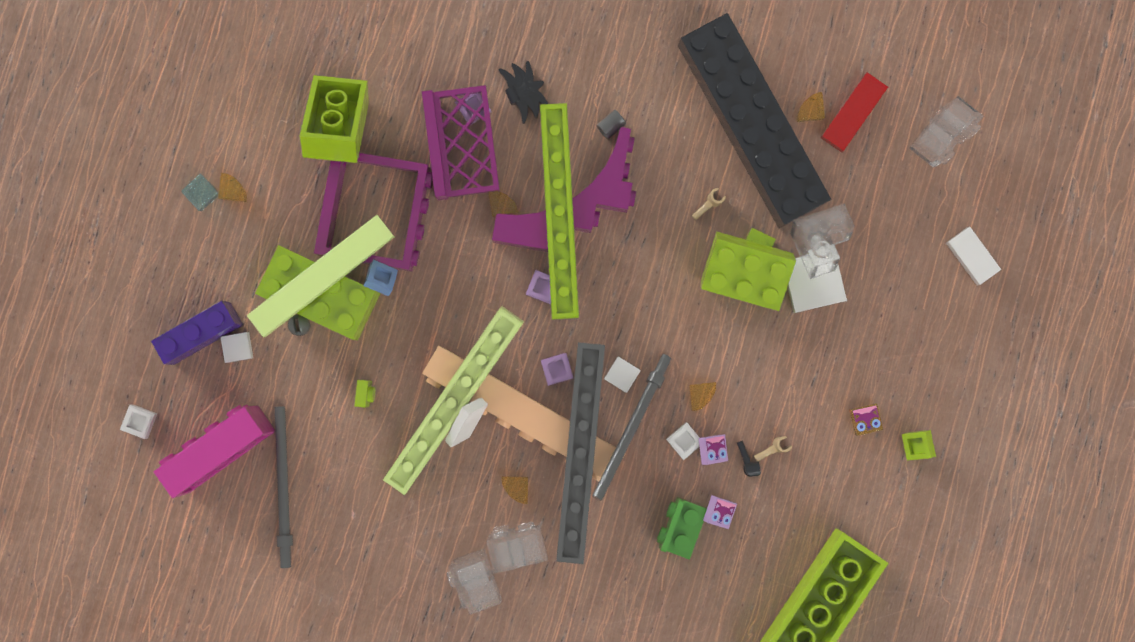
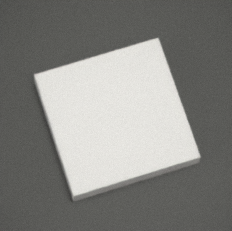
M835 249L795 258L796 263L788 284V292L794 313L847 301Z

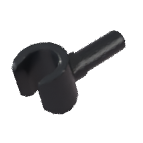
M737 442L744 462V474L748 477L759 476L761 474L759 461L750 462L744 442Z

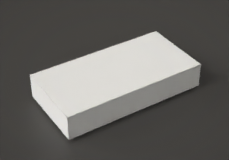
M967 227L946 242L976 285H981L1001 270L971 227Z
M479 398L462 407L445 440L450 447L470 438L488 405L483 398Z

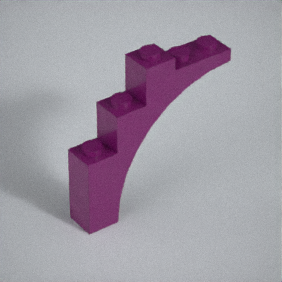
M620 127L615 148L606 166L588 187L572 198L575 231L591 233L592 227H598L600 212L595 211L596 208L627 213L629 206L634 207L636 191L631 190L633 183L622 181L623 178L628 179L630 163H625L627 152L632 153L635 137H630L631 129ZM546 210L539 213L522 215L496 214L492 236L493 243L548 252Z

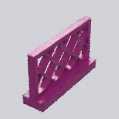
M486 85L433 92L432 90L422 91L434 193L437 200L500 191ZM482 93L483 102L476 111L465 103L471 94ZM452 97L459 103L448 114L441 108L440 98ZM462 105L473 113L465 126L454 118V115ZM483 108L485 118L481 114H479ZM442 114H444L447 117L444 122ZM476 117L486 124V129L480 137L468 129ZM451 120L462 128L454 140L446 136L444 128ZM465 132L477 140L468 152L457 144ZM486 135H487L488 143H486V142L483 140ZM446 140L451 143L448 148H446ZM480 143L489 149V156L483 163L471 155ZM454 146L465 154L457 166L448 161V153ZM468 158H471L480 165L472 178L460 170ZM489 161L491 162V169L486 166ZM449 166L454 169L451 174L449 171ZM485 169L492 174L493 185L482 187L475 179ZM457 172L469 180L463 189L452 191L451 180ZM472 183H473L475 186H477V187H475V188H469Z

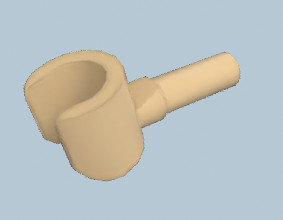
M719 188L713 189L709 193L704 205L692 215L695 220L712 206L718 207L724 202L726 196L720 201L715 200L713 194Z
M777 437L774 439L772 446L754 457L756 461H760L776 452H788L791 450L792 445L782 449L780 441L787 437Z

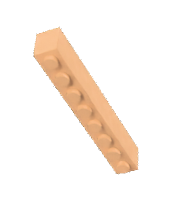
M438 345L422 374L428 377L426 382L438 389H440L441 385L446 387L464 359ZM488 374L470 402L483 398L488 404L483 415L486 416L489 412L497 417L495 422L509 429L512 425L519 429L518 435L530 442L536 439L543 443L541 448L555 456L558 452L567 457L570 420ZM597 436L592 478L599 482L616 447Z

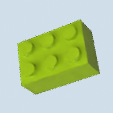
M313 76L300 132L303 158L358 162L369 105L367 81Z
M716 231L702 275L701 289L779 311L796 263L794 253Z

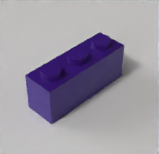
M220 301L153 339L151 342L164 365H175L221 339L222 336H226L242 327L243 323L231 302Z

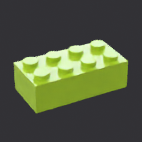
M278 245L255 294L265 299L270 298L315 262ZM344 276L297 314L347 338L358 341L381 293Z

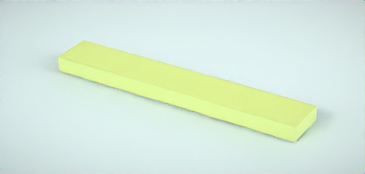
M378 215L374 216L246 316L263 337H267L395 236Z

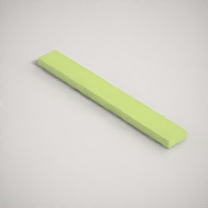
M503 306L500 307L383 481L403 495L408 492L450 431L462 407L470 402L523 325V320Z

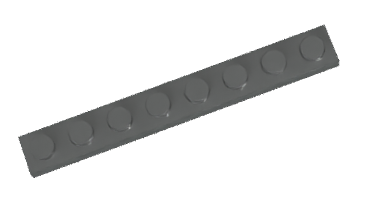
M578 342L556 562L584 564L605 345Z

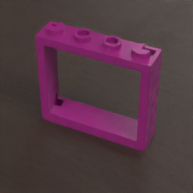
M359 153L357 163L418 173L403 260L371 255L362 262L363 264L370 265L373 260H376L394 269L413 272V266H417L418 259L420 258V251L416 250L418 240L423 239L425 225L421 224L422 215L427 214L429 199L426 198L427 188H432L433 184L431 169L428 164ZM330 161L314 254L323 257L333 249L331 247L347 162Z

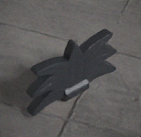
M526 61V72L518 65L511 64L515 77L504 69L499 68L498 70L508 85L505 93L511 105L518 107L523 124L527 120L528 107L534 117L538 118L539 103L548 104L546 98L539 91L544 85V81H534L529 61Z

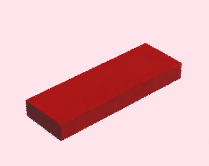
M866 72L820 138L842 153L888 89V86Z

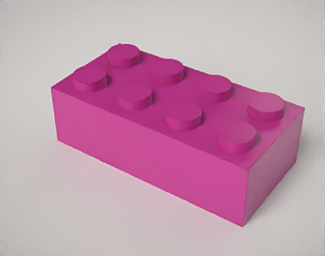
M239 405L226 414L228 416L226 420L220 423L216 421L205 428L204 432L206 434L198 439L196 437L190 439L181 446L183 451L175 455L172 453L159 461L161 466L153 472L172 499L191 493L275 432L274 427L258 405H244L243 407Z

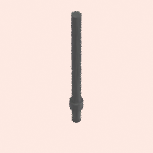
M662 354L655 370L650 372L646 380L648 384L592 495L595 499L603 500L657 388H661L665 380L664 374L672 360L671 357Z
M285 406L274 407L279 535L276 537L277 547H280V568H291L293 534H290L286 411Z

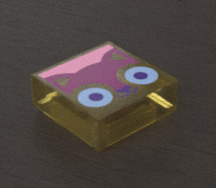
M877 404L849 409L856 436L883 430Z

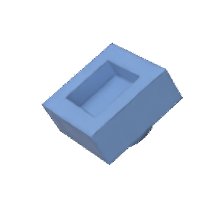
M373 260L369 266L363 286L389 296L393 290L398 270Z

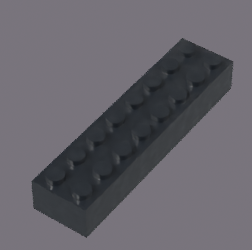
M726 13L681 37L678 44L679 50L777 227L780 229L832 200L729 14Z

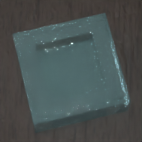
M201 173L181 190L198 211H203L220 195L216 188Z

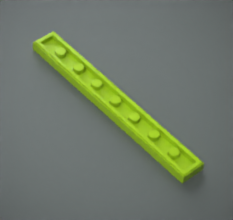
M567 103L540 104L552 320L579 318Z

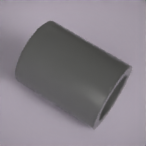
M613 110L596 126L602 135L609 139L620 130V127L626 125V122L616 110Z

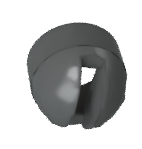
M294 315L288 321V329L293 335L303 336L310 330L311 324L309 319L301 315ZM295 319H298L300 332L296 331Z

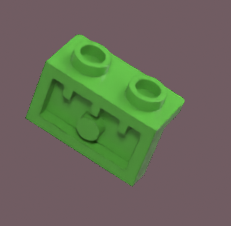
M677 497L675 502L671 501L666 513V517H669L666 528L661 527L656 541L660 543V550L668 551L690 560L707 508Z

